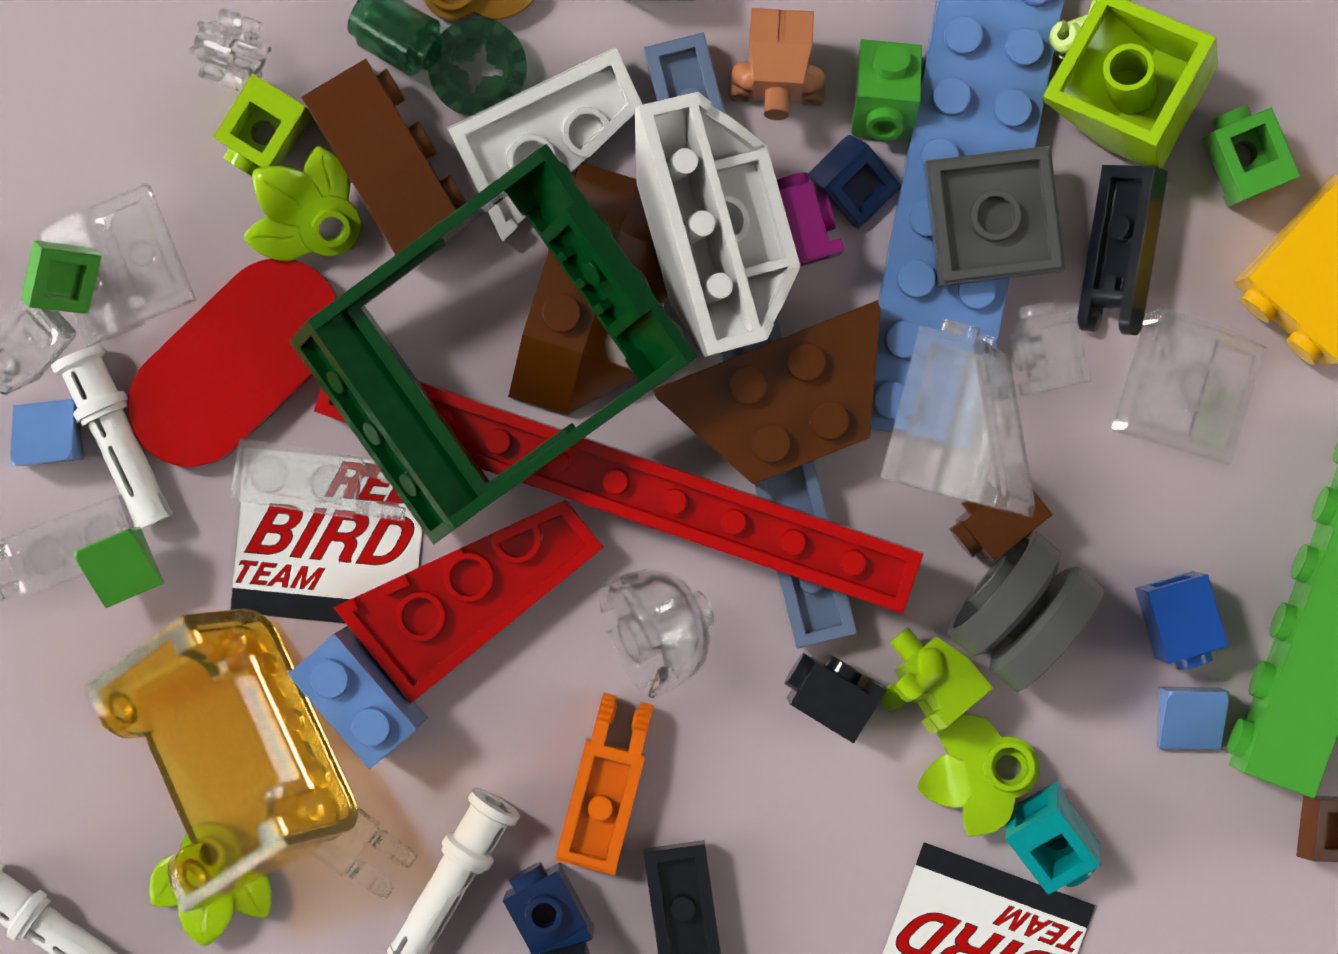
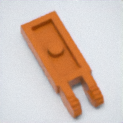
M603 692L592 738H587L555 860L615 876L646 758V753L642 751L654 705L640 702L639 708L635 710L631 724L633 732L629 748L605 743L609 725L614 721L617 709L615 702L617 696Z

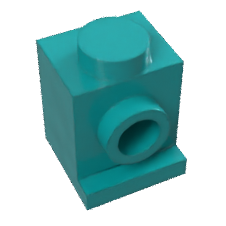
M1058 780L1014 806L1011 818L1006 823L1005 839L1048 895L1065 885L1067 887H1075L1082 884L1093 875L1097 867L1101 866L1100 842L1066 798L1065 789ZM1060 834L1064 836L1060 839H1053L1054 837Z

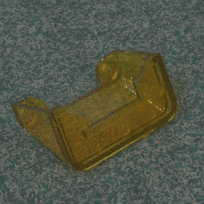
M252 609L181 615L85 686L97 717L105 729L121 738L145 737L191 844L175 852L168 862L170 885L183 913L204 908L330 843L352 829L358 820V809L354 797L310 701L287 675L294 667L278 632L263 614Z

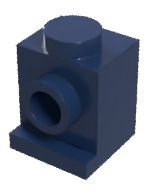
M539 862L527 867L509 879L512 888L506 891L503 903L531 954H539L584 941L588 942L593 939L594 924L560 862L546 870L542 863ZM547 903L555 909L556 918L549 923L539 922L534 917L533 909L538 904Z

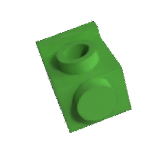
M1248 104L1213 119L1216 130L1202 138L1225 195L1222 197L1227 208L1301 177L1272 107L1253 115ZM1236 144H1242L1250 150L1251 160L1248 165H1241L1234 148Z

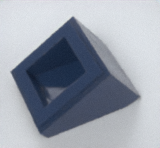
M848 135L840 141L808 173L809 180L813 181L814 186L822 194L826 193L829 201L857 229L867 222L901 187V184L871 147L852 135Z

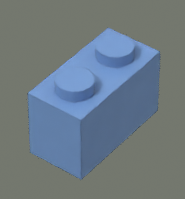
M348 626L334 633L287 674L369 770L411 735L428 718L415 702L410 703Z

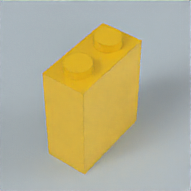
M1338 173L1333 174L1233 282L1244 293L1240 298L1243 305L1263 322L1269 323L1271 320H1274L1290 335L1286 339V344L1289 348L1311 365H1314L1317 361L1321 365L1338 363Z

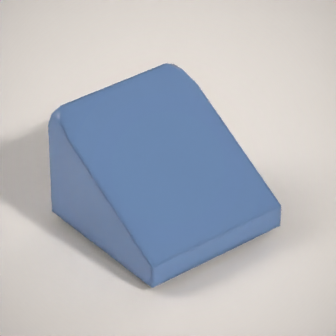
M73 399L13 405L10 451L12 467L84 460L80 423L76 421L73 415L77 409Z
M1158 687L1157 748L1221 750L1229 705V691L1220 687Z

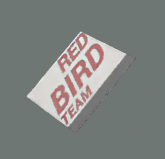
M246 448L230 612L345 623L333 607L419 568L422 528L373 460Z
M923 842L882 954H1078L1095 905L1058 891L1048 895L1041 885Z

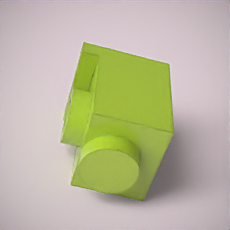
M252 73L213 138L229 148L223 159L252 177V173L256 168L282 166L307 125L310 126L314 118L305 105ZM263 124H271L275 129V133L269 143L266 145L257 144L255 132L258 127Z

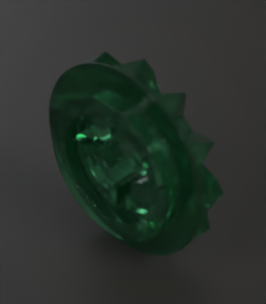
M486 18L464 19L445 29L435 41L428 61L429 79L433 90L445 106L465 117H470L521 92L527 77L526 55L518 38L501 23ZM486 44L485 52L488 65L495 68L497 72L503 73V76H483L480 85H476L475 92L471 93L472 86L468 72L461 70L460 66L454 65L453 61L462 64L464 61L474 62L477 53H481L482 45Z

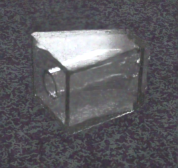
M943 320L940 330L920 326L880 478L927 492L1032 518L1035 501L1010 357L993 347L995 338L980 333L981 329L951 320Z

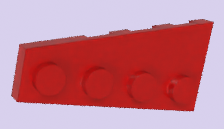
M565 499L333 608L408 701L412 703L602 550L604 546Z

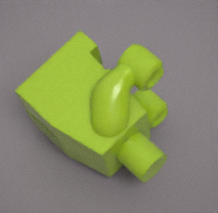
M907 627L889 642L904 662L894 670L899 680L885 688L887 691L880 703L889 712L898 710L906 702L910 703L913 701L918 703L926 716L921 722L931 735L947 728L993 689L969 658L938 637L923 645L911 629Z

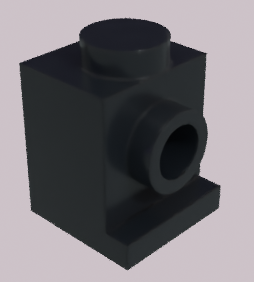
M804 652L797 659L784 682L786 686L792 689L787 696L790 705L853 744L887 690L871 678L865 688L859 686L857 683L863 674L833 655L824 664Z

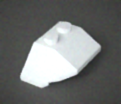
M694 92L639 105L635 108L636 183L670 304L703 356L707 357L768 340L774 326L773 323L788 296L801 266L767 145L733 118L712 106V102L702 94Z

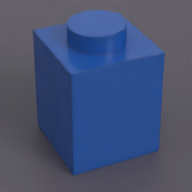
M1192 571L1135 588L1155 659L1167 664L1175 662L1177 670H1184L1213 661L1211 651L1229 647L1208 574Z

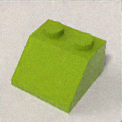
M1096 0L1042 96L1043 101L1104 149L1143 166H1155L1162 169L1218 68L1217 39L1213 35L1129 0Z

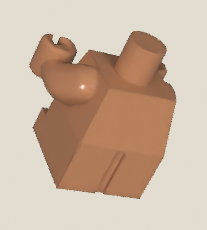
M751 8L748 61L737 63L733 67L729 85V98L732 101L738 102V96L744 97V102L765 100L764 116L771 120H784L788 118L790 102H800L805 106H808L809 100L814 101V106H820L824 103V71L820 67L810 64L814 11Z

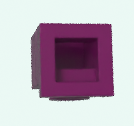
M807 172L777 179L800 266L840 256L845 250L842 238L829 241L827 231L836 229L828 195L826 193L816 195L813 181H809Z

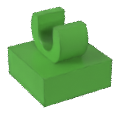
M33 240L20 299L29 308L89 314L102 255L91 247Z

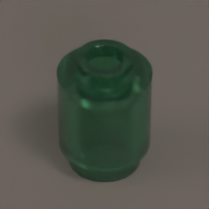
M358 0L348 19V33L356 38L357 45L361 49L409 76L415 75L421 69H430L442 52L444 39L440 36V22L403 0Z

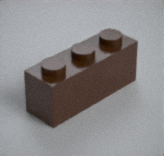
M365 58L301 97L395 255L467 202L451 175L440 180L428 159L438 153L419 121L410 127L407 126L396 107L406 101L387 68L376 74Z

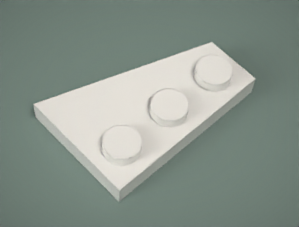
M612 48L447 127L479 193L546 144L557 159L573 172L635 114L637 106L643 104L618 49ZM509 196L487 211L502 242L526 217L521 215Z

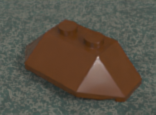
M582 162L574 178L576 186L595 213L603 217L608 223L614 240L631 264L644 274L649 283L650 291L664 309L668 294L636 179ZM548 250L522 334L508 397L568 415L635 379L636 376L624 361L626 358L551 251Z

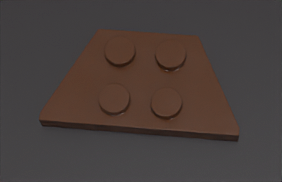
M878 300L655 388L653 391L656 399L722 456L751 484H756L869 439L881 314Z

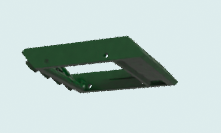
M547 144L537 149L308 319L289 341L433 545L697 358L687 343V338L682 328L667 315L650 291L649 283L644 274L631 264L614 240L608 223L603 217L595 213L576 186L570 169L557 159ZM509 196L521 215H525L623 353L626 358L624 361L639 380V383L577 427L573 423L569 424L489 481L365 305L446 246L445 242Z

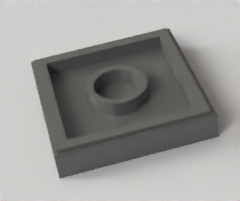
M1051 146L927 160L924 162L938 287L1065 271Z

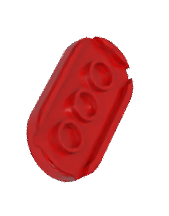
M271 258L255 262L237 273L170 337L136 373L128 394V415L131 427L144 448L164 462L184 467L216 463L238 449L313 376L289 341L308 319L338 298L327 279L304 263L296 260L279 261Z

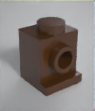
M1005 465L996 472L1003 482L997 488L991 481H988L961 502L966 512L955 520L957 523L949 528V530L961 547L972 558L980 552L985 559L995 561L1053 515L1015 466Z

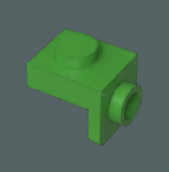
M860 40L857 59L856 103L851 130L853 136L874 138L880 141H910L913 128L916 125L921 101L922 45Z

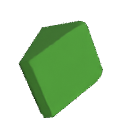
M140 526L128 528L73 552L79 567L105 608L164 584V580Z

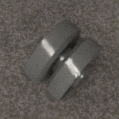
M1032 531L1010 548L986 572L957 611L946 633L972 656L983 654L994 648L989 670L1017 693L1034 683L1063 655L1095 613L1103 598L1105 589L1080 567L1068 568L1055 575L1058 571L1061 551L1037 531Z

